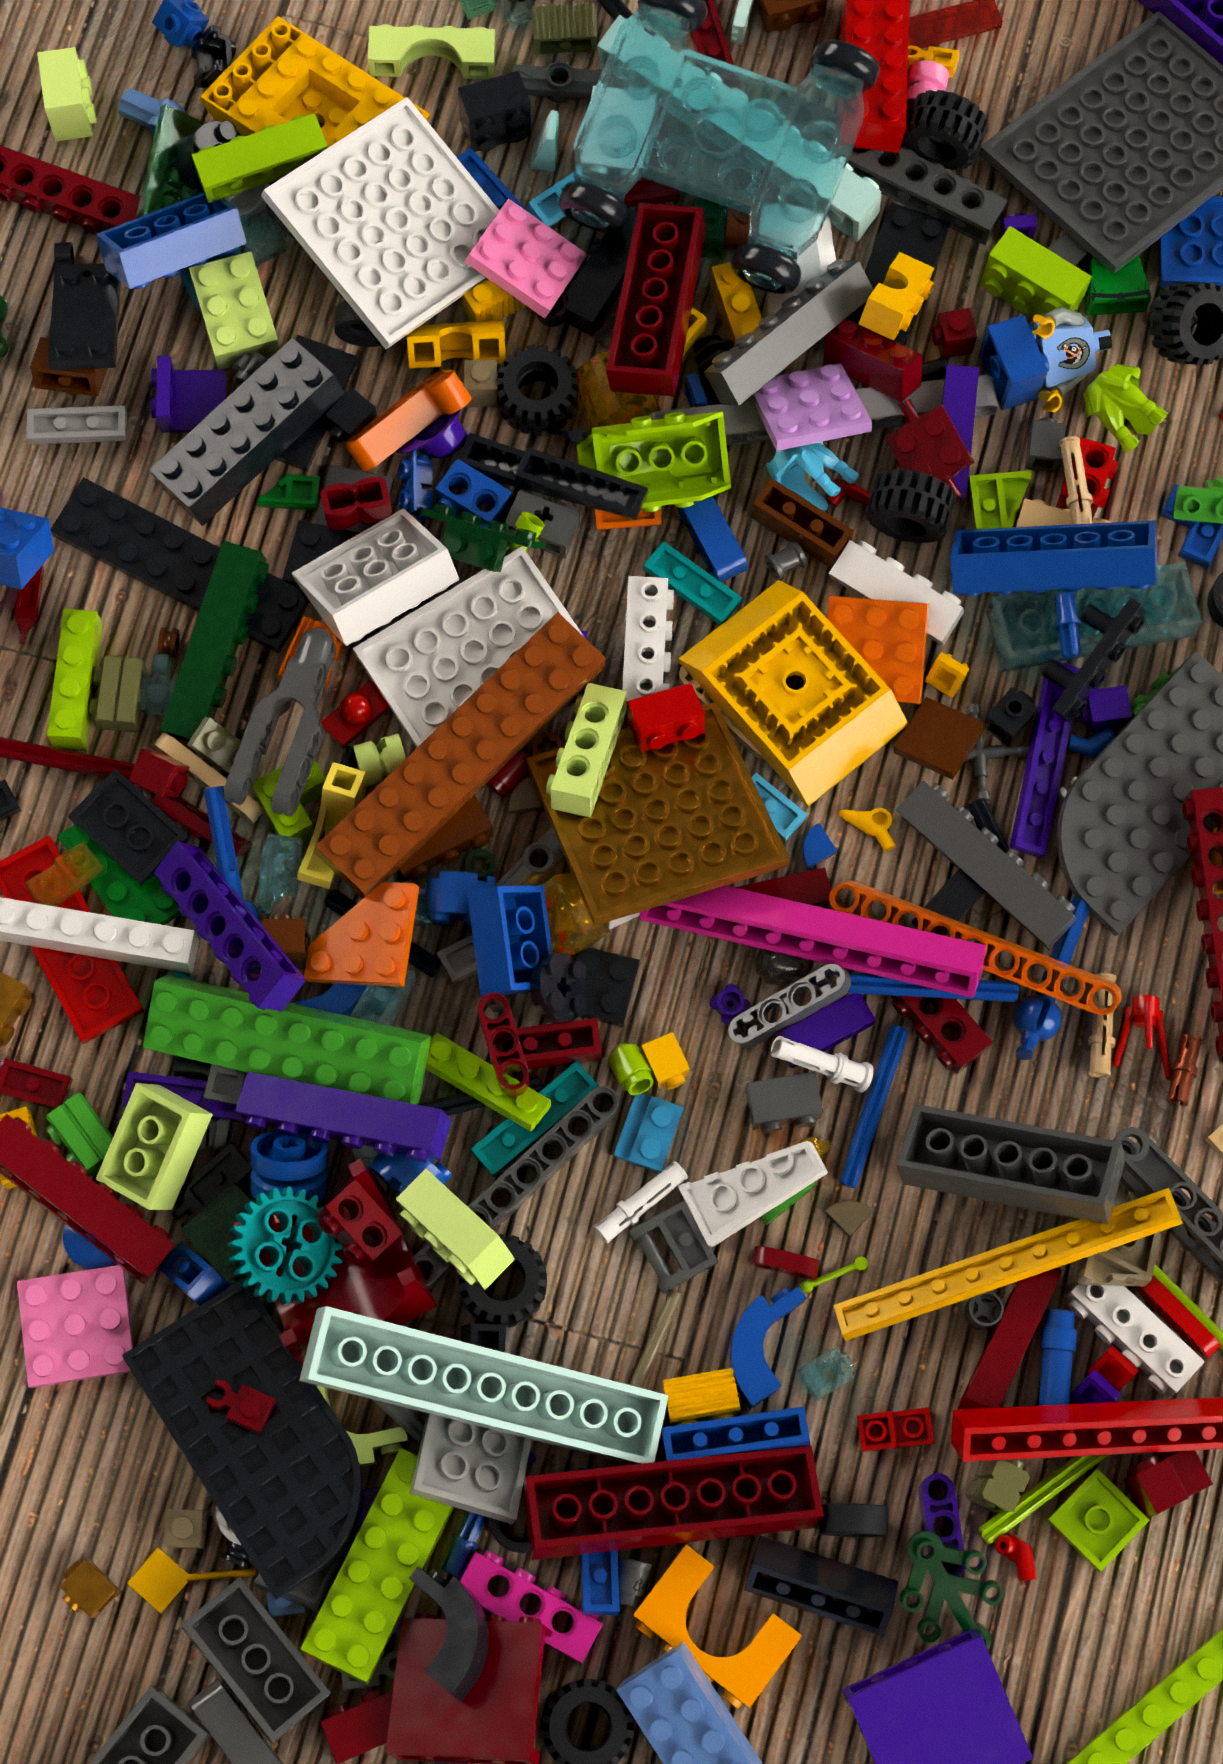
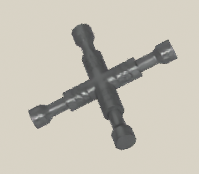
M968 705V715L980 721L981 705ZM982 733L966 760H973L974 778L978 782L977 799L984 798L987 802L990 801V792L986 787V778L988 777L986 759H1001L1010 755L1028 757V744H1019L1016 747H1004V745L985 746Z

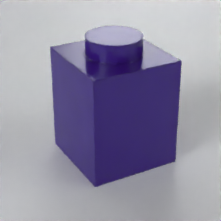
M1126 685L1092 690L1086 698L1087 705L1079 716L1080 721L1086 724L1087 733L1100 731L1103 727H1110L1112 729L1124 728L1132 718Z

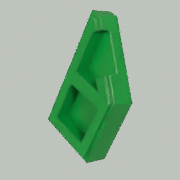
M287 474L277 482L275 487L265 495L257 498V507L318 511L320 476Z

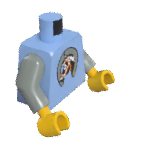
M1058 307L1044 316L1037 314L1033 318L1035 330L1032 331V334L1037 335L1036 344L1040 353H1045L1050 367L1044 381L1046 388H1050L1048 391L1043 390L1038 394L1039 400L1047 401L1042 410L1049 412L1058 411L1065 394L1086 377L1088 373L1096 369L1095 352L1112 348V338L1108 329L1093 332V328L1086 317L1064 307Z

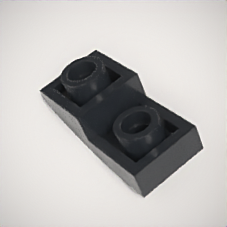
M959 869L924 908L960 921L964 914L981 898L985 890ZM915 917L911 923L917 928L918 920ZM937 926L935 929V934L946 936L949 933V930L944 926Z

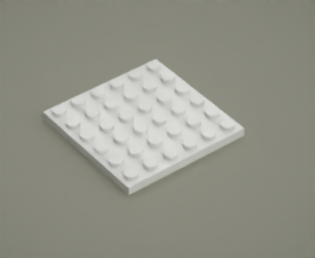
M408 97L264 189L261 197L385 349L395 344L486 279L485 276L464 261L500 210Z

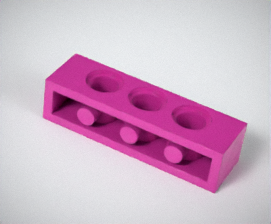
M488 1550L483 1555L475 1552L460 1582L472 1591L481 1606L497 1616L506 1618L507 1622H519L520 1617L541 1619V1623L552 1631V1637H545L544 1642L576 1661L583 1663L603 1625L602 1622L597 1620L599 1615H582L581 1604L577 1609L566 1603L568 1595L550 1585L546 1591L534 1585L536 1577L520 1568H517L515 1573L502 1567L505 1560ZM496 1576H503L509 1581V1591L503 1597H495L489 1592V1582ZM527 1594H535L541 1600V1609L534 1615H526L520 1608L521 1599ZM558 1612H567L573 1618V1627L567 1633H558L552 1627V1619Z

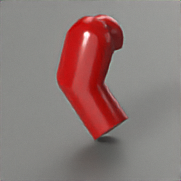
M1005 1533L999 1536L995 1542L996 1551L1016 1563L1019 1582L1037 1579L1031 1546L1014 1534Z

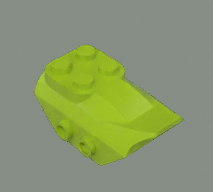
M723 411L684 416L683 412H672L665 414V419L651 420L649 416L636 417L631 419V423L592 428L591 435L577 444L579 465L649 489V493L642 506L643 512L658 511L661 509V506L674 504L677 508L690 507L694 505V501H701L731 489Z

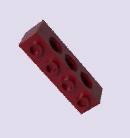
M890 995L893 999L891 1003L894 1009L903 1018L908 1016L915 1025L914 1031L925 1044L931 1043L938 1052L936 1054L937 1059L947 1070L952 1068L956 1074L960 1073L987 1051L993 1043L957 999ZM923 1001L931 1002L936 1008V1013L933 1015L924 1014L919 1008V1003ZM945 1027L955 1029L958 1033V1040H946L942 1036L941 1029Z

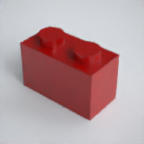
M691 683L627 701L628 723L641 752L659 749L680 740L693 739L705 733V712Z

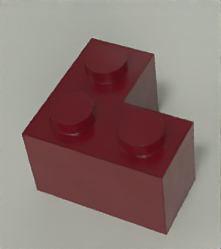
M1195 1450L1160 1452L1163 1457L1162 1460L1157 1461L1154 1456L1129 1468L1132 1475L1124 1478L1123 1481L1138 1509L1146 1517L1157 1515L1187 1500L1189 1496L1213 1485Z

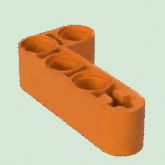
M454 370L437 371L363 427L351 439H348L344 446L361 470L367 472L384 461L441 415L453 414L466 406L472 400V397Z

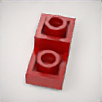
M930 1407L857 1416L862 1452L936 1444Z

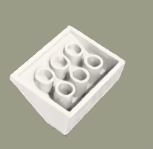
M404 508L292 572L293 578L330 630L345 646L361 640L364 635L382 625L388 624L393 618L409 609L417 607L422 601L438 592L446 590L451 584L460 580L448 549Z

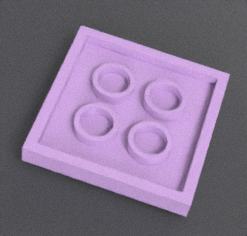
M841 363L775 376L750 396L776 451L872 431V420Z

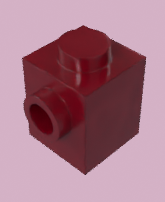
M970 308L938 313L936 324L932 326L931 332L934 345H938L940 357L946 359L972 354L977 333Z
M141 749L129 781L162 797L177 798L187 785V773L190 766L157 750Z

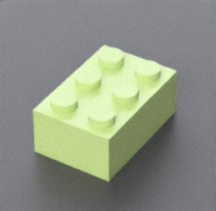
M251 251L189 268L191 281L218 370L232 367L244 353L250 356L252 352H257L267 358L273 356L279 350L277 334Z
M136 1083L96 1180L106 1184L148 1210H172L213 1114L161 1085Z
M427 1169L396 1198L403 1208L400 1216L409 1224L410 1229L423 1241L426 1239L433 1246L432 1249L446 1263L450 1262L457 1269V1273L471 1286L477 1282L486 1290L515 1260L500 1236Z

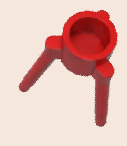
M1137 995L1132 998V1007L1125 1008V1020L1112 1065L1114 1067L1119 1066L1132 1021H1135L1136 1027L1145 1028L1147 1049H1152L1153 1027L1156 1026L1165 1078L1170 1080L1172 1078V1073L1170 1072L1171 1065L1163 1026V1011L1159 1010L1160 999L1158 997Z

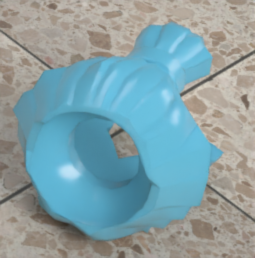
M823 442L776 451L772 461L766 463V469L772 479L824 512L829 507L826 498L806 483L804 471L816 480L831 497L838 495L841 488L833 483L830 477L824 473L823 466L833 469L850 484L854 483L859 477L856 471L849 468L844 461L840 460L823 445Z

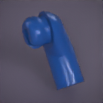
M1103 727L1099 733L1090 739L1072 734L1067 750L1096 758L1113 740L1116 732L1110 727Z

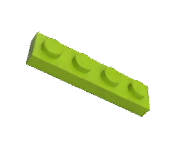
M436 1033L431 1039L425 1069L526 1130L532 1132L550 1109L551 1100L530 1087L519 1096L512 1097L504 1094L498 1085L493 1065L439 1033ZM504 1075L503 1079L507 1084L517 1085L520 1083V1081L510 1075Z

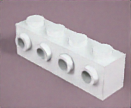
M849 540L829 572L831 579L862 598L930 603L927 637L943 646L964 614L963 607L959 605L961 600L947 591H944L941 595L931 589L933 583L919 574H916L914 578L903 572L905 566L893 558L888 557L885 561L876 556L877 550L868 543L860 540L856 544Z
M628 576L622 690L627 691V701L669 689V684L663 683V673L670 672L671 652H665V641H672L673 621H666L667 610H673L674 590H668V578Z
M1077 1283L1065 1296L1070 1301L1068 1304L1069 1308L1079 1318L1084 1320L1087 1317L1096 1326L1094 1331L1103 1341L1108 1344L1113 1342L1123 1351L1122 1354L1136 1368L1140 1367L1149 1376L1147 1379L1148 1383L1160 1394L1166 1392L1171 1396L1177 1393L1205 1362L1125 1286L1082 1285Z

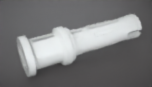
M777 1036L771 1047L772 1057L826 1075V1078L831 1083L838 1084L842 1082L853 1086V1089L859 1093L867 1090L873 1078L872 1064L868 1062L860 1064L849 1060L848 1056L843 1053L828 1054L807 1045L791 1041L783 1036Z

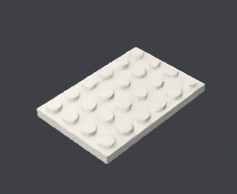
M523 546L504 557L501 572L483 569L353 648V652L417 748L557 612L581 635L583 634Z

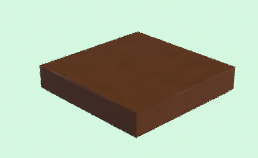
M926 697L894 745V753L953 780L984 732L985 723Z

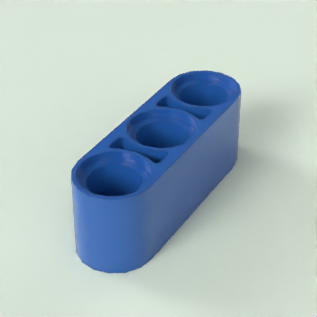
M713 496L701 501H694L693 506L677 508L688 533L714 578L723 582L748 570L746 557Z

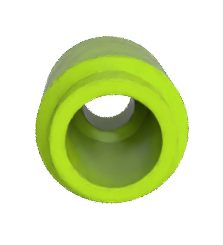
M622 1043L613 1048L608 1057V1064L622 1089L628 1091L630 1095H639L646 1092L653 1085V1071L639 1047L632 1043Z

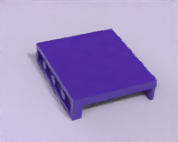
M970 1629L841 1689L847 1704L852 1709L874 1764H1025V1762L1033 1759L984 1640L974 1629Z

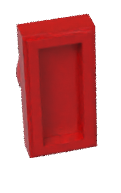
M369 680L355 693L345 696L340 702V706L322 720L321 723L323 729L344 749L391 708L375 684Z

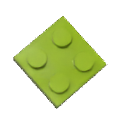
M1096 1468L1046 1521L1098 1572H1102L1150 1520Z

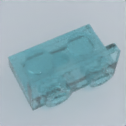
M268 834L260 862L257 912L271 914L274 902H280L282 895L292 897L298 895L300 880H297L301 866L302 839Z

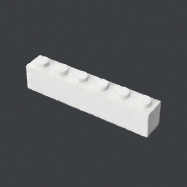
M0 897V941L193 973L199 939L195 930Z

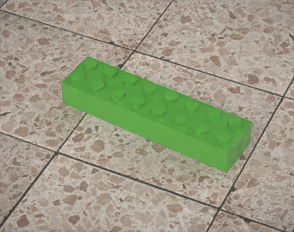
M169 974L154 981L143 1048L243 1072L257 1073L411 1104L419 1103L432 1035L290 1002L282 1012L268 1008L262 1010L251 1003L249 1000L250 995L247 992Z

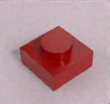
M1112 1345L1089 1368L1087 1373L1090 1374L1095 1369L1116 1390L1120 1391L1136 1375L1139 1369Z

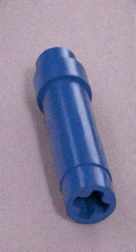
M1055 1309L1046 1310L1045 1327L1041 1328L1040 1349L1043 1351L1039 1406L1063 1405L1070 1402L1073 1353L1076 1352L1077 1330H1074L1075 1312Z

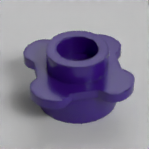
M728 984L725 990L721 991L718 996H712L709 1002L710 1007L719 1012L722 1016V1022L727 1025L730 1024L733 1018L748 1010L751 1006L749 1000L744 999L741 992L738 991V987L734 984ZM731 1001L733 1006L728 1007L727 1002Z

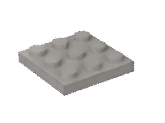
M426 1413L409 1494L513 1524L517 1520L532 1440Z

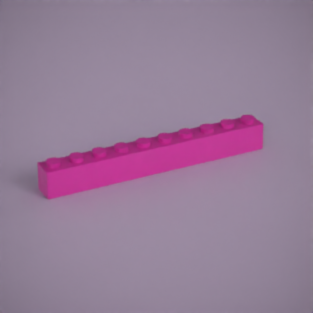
M722 886L640 912V920L821 963L837 964L843 968L974 998L978 987L986 952V945L730 886Z

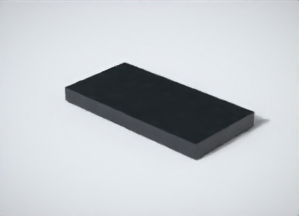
M297 335L295 340L335 375L341 388L345 391L358 362L357 356ZM330 409L275 460L308 472L328 428L325 414Z

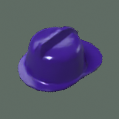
M461 409L453 414L441 415L396 450V452L403 454L420 449L433 458H447L464 446L468 437L467 432L457 418Z

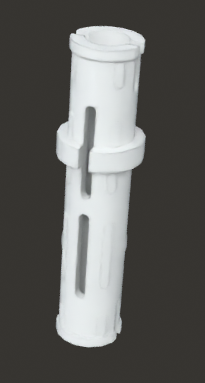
M673 1161L625 1202L623 1200L619 1201L614 1211L593 1226L597 1234L608 1244L630 1224L632 1226L636 1225L641 1215L684 1180L688 1179L684 1169L677 1162Z

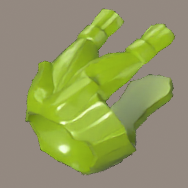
M1115 364L1107 371L1100 373L1088 385L1087 390L1083 392L1085 418L1097 415L1101 423L1120 443L1122 449L1128 453L1138 446L1140 440L1124 426V417L1130 421L1136 433L1149 436L1166 418L1168 413L1149 400L1139 389V376L1141 373L1139 367Z

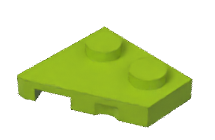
M1031 470L969 475L968 488L974 529L1012 528L1032 476Z

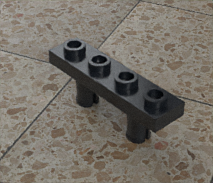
M1130 597L1115 618L1093 604H1088L1082 612L1080 620L1103 634V637L1080 670L1074 673L1054 659H1050L1045 664L1041 675L1064 690L1052 708L1060 718L1069 723L1073 717L1077 718L1084 711L1088 695L1093 689L1097 690L1103 684L1107 676L1105 671L1112 661L1117 662L1126 650L1125 643L1131 634H1137L1146 621V617H1144L1146 611L1141 603Z

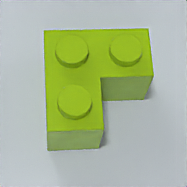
M316 760L313 763L297 810L291 817L272 811V797L283 766L257 779L255 785H252L258 802L286 851L312 838L314 832L313 824L303 806L322 796V787L326 777Z

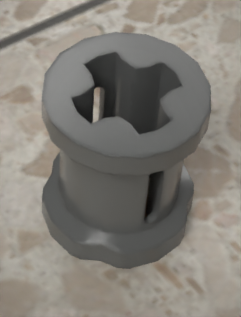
M794 540L788 543V547L772 555L769 553L765 555L766 565L777 581L783 580L785 574L798 567L804 568L808 566L803 549Z

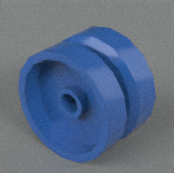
M277 1129L264 1132L254 1138L250 1145V1162L253 1169L250 1173L252 1197L255 1198L260 1193H264L268 1197L269 1190L277 1188L281 1195L284 1188L291 1187L293 1197L297 1191L305 1189V1200L315 1195L318 1196V1202L324 1199L328 1192V1173L326 1169L328 1164L327 1143L315 1141L309 1138V1134L298 1132L297 1136H288L278 1132Z

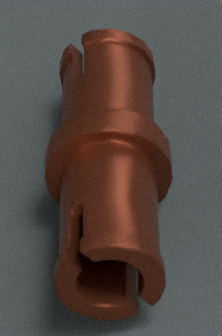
M1188 1034L1180 1036L1176 1062L1171 1064L1170 1072L1173 1075L1166 1101L1176 1106L1178 1101H1181L1180 1106H1188L1192 1081L1198 1075L1196 1064L1202 1039L1191 1035L1190 1040H1188Z

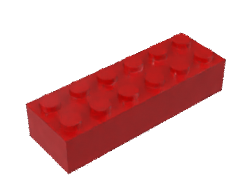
M841 0L840 40L857 45L869 52L878 61L880 75L874 87L869 91L857 93L838 89L836 145L899 153L906 130L909 0Z

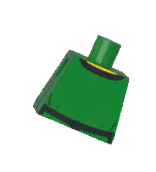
M1139 255L1115 274L1110 272L1092 256L1087 270V274L1092 276L1086 291L1085 316L1146 312L1152 297Z

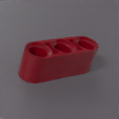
M496 992L488 993L479 1001L478 1013L496 1079L504 1094L512 1097L519 1096L528 1089L529 1071L507 999L502 994ZM491 1005H498L504 1010L503 1014L496 1019L488 1018L484 1012ZM509 1038L513 1042V1047L510 1050L501 1052L494 1047L498 1039ZM516 1070L523 1075V1079L517 1085H510L504 1081V1075L509 1071Z

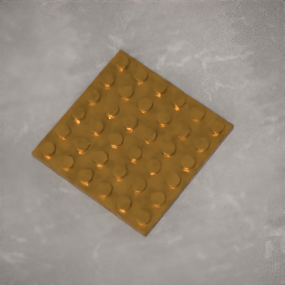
M716 702L702 706L705 712L704 734L698 735L693 739L673 742L659 749L641 752L631 728L620 730L591 818L551 809V796L546 794V786L550 774H556L558 768L556 767V757L559 749L526 758L530 776L594 926L789 866V855Z

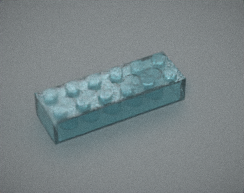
M1185 562L1158 566L1156 585H1150L1147 588L1134 589L1130 586L1115 587L1111 590L1082 588L1074 592L1078 620H1080L1082 612L1090 603L1114 618L1118 616L1130 597L1142 604L1146 611L1144 616L1146 621L1137 634H1131L1125 643L1126 649L1194 637L1202 623ZM1053 589L1038 594L1023 591L991 598L986 613L1001 672L1044 665L1050 659L1058 661L1067 660L1062 656L1059 631L1055 630L1054 626L1057 623V615L1053 598L1057 593L1066 591ZM1082 621V626L1079 628L1082 654L1079 658L1089 656L1103 637V634Z

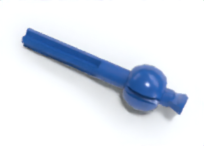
M224 786L204 789L218 871L260 922V914L257 907L251 901L244 900L227 802L224 798Z
M1075 896L1072 898L1071 904L1075 907L1072 913L1077 920L1055 943L1050 956L1066 964H1069L1090 910L1082 899L1079 900ZM1046 969L1044 971L1041 981L1046 980L1047 978ZM1037 991L1036 995L1028 996L1020 1001L1015 1010L1014 1023L1018 1032L1022 1034L1020 1040L1022 1046L1017 1048L1016 1058L1031 1060L1033 1057V1047L1037 1046L1038 1041H1046L1056 1035L1061 1026L1062 1019L1061 1010L1055 1003L1056 998Z

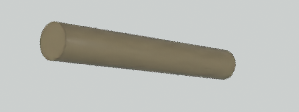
M669 1291L629 1385L643 1388L683 1296L679 1292Z

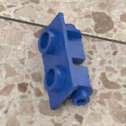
M413 450L399 464L398 477L402 479V491L399 495L398 505L400 510L404 508L409 514L417 515L418 520L425 521L429 520L430 517L421 515L422 508H433V491L421 489V486L431 487L433 485V463L429 461V456L427 455L416 457V450Z

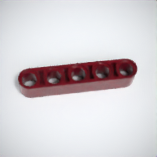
M1057 1267L1015 1282L1004 1306L1002 1318L996 1323L957 1409L1000 1407L1060 1279L1062 1269Z

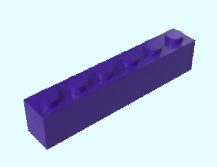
M247 1072L235 1110L245 1120V1125L254 1129L265 1130L266 1126L275 1127L278 1132L288 1136H297L298 1132L309 1134V1138L315 1141L329 1143L330 1139L339 1140L342 1145L353 1149H361L362 1145L374 1147V1151L387 1156H394L395 1152L407 1154L406 1156L409 1159L426 1163L428 1158L440 1161L452 1121L442 1109Z

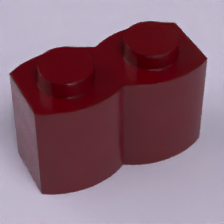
M368 477L357 481L353 485L345 483L334 484L320 491L328 529L344 530L357 525L359 522L378 523L392 515L385 478Z

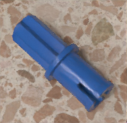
M1060 592L1053 597L1057 615V623L1054 626L1055 630L1059 631L1063 658L1072 660L1079 658L1082 654L1079 628L1082 626V623L1077 618L1075 593Z
M466 1511L457 1534H452L454 1540L441 1567L443 1571L462 1578L474 1548L479 1546L476 1544V1541L487 1518L486 1516Z

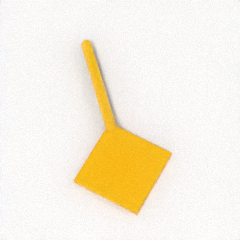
M158 1547L127 1584L162 1614L189 1581L253 1576L257 1574V1570L250 1568L188 1574Z

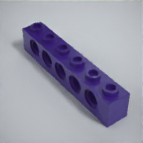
M177 841L154 871L155 875L162 882V889L180 905L178 907L179 911L197 927L195 929L196 933L213 947L214 956L225 963L231 970L232 979L246 989L250 995L249 1000L251 1003L262 1010L268 1008L282 1012L306 979L201 848Z

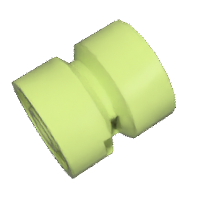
M399 733L380 738L379 744L376 745L372 741L353 745L359 770L365 771L364 787L381 783L384 777L388 776L406 759Z

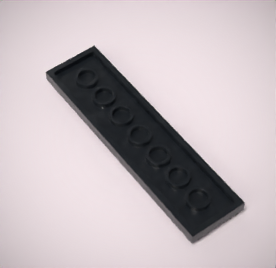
M84 477L51 527V535L174 600L198 612L200 611L220 547ZM267 573L265 581L263 583L259 582L256 591L258 595L257 607L253 614L249 613L245 626H248L247 637L279 654L309 605L310 600L301 589Z

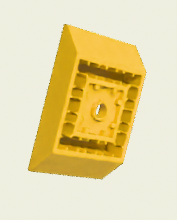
M279 16L200 96V101L215 121L231 122L241 136L260 132L266 126H277L289 122L299 115L307 116L315 113L318 122L324 125L321 127L328 148L405 99L396 91ZM413 103L426 121H428L431 114Z
M780 580L776 581L678 658V662L701 685V688L716 702L717 706L722 709V712L728 716L738 730L757 748L762 757L806 807H809L905 730L908 725L899 704L886 683L803 591ZM796 675L804 680L805 685L801 689L793 690L787 686L786 679Z

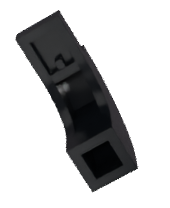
M417 1567L409 1579L441 1606L447 1622L444 1644L424 1672L451 1695L463 1701L480 1677L486 1662L489 1631L485 1613L476 1596L457 1578L453 1577L449 1582L434 1569L427 1574Z

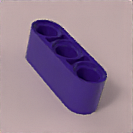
M851 993L784 1029L774 1036L773 1039L775 1040L777 1036H783L791 1041L825 1052L866 1030L876 1023V1019L862 995ZM787 1061L790 1068L798 1066Z
M932 1474L920 1483L918 1490L924 1530L934 1532L933 1523L937 1517L947 1519L950 1523L951 1531L947 1537H938L944 1546L964 1550L953 1482L944 1474ZM931 1481H938L944 1486L945 1496L942 1500L936 1501L929 1496L927 1489ZM926 1545L927 1554H929L931 1552L932 1547L930 1545ZM956 1564V1569L952 1574L961 1576L965 1567Z

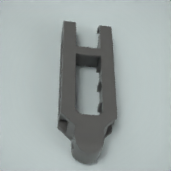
M1134 1127L1121 1130L1112 1140L1121 1142L1122 1147L1128 1151L1126 1153L1123 1149L1125 1165L1120 1182L1130 1192H1133L1137 1198L1169 1188L1173 1198L1178 1202L1176 1206L1183 1224L1167 1230L1223 1285V1267L1216 1265L1212 1260L1213 1256L1223 1266V1212L1145 1132ZM1126 1137H1134L1139 1142L1140 1147L1134 1141ZM1180 1188L1187 1190L1190 1198ZM1206 1214L1211 1215L1215 1219L1216 1224ZM1186 1229H1187L1198 1241H1195V1240H1192L1191 1238H1189V1236L1187 1235Z

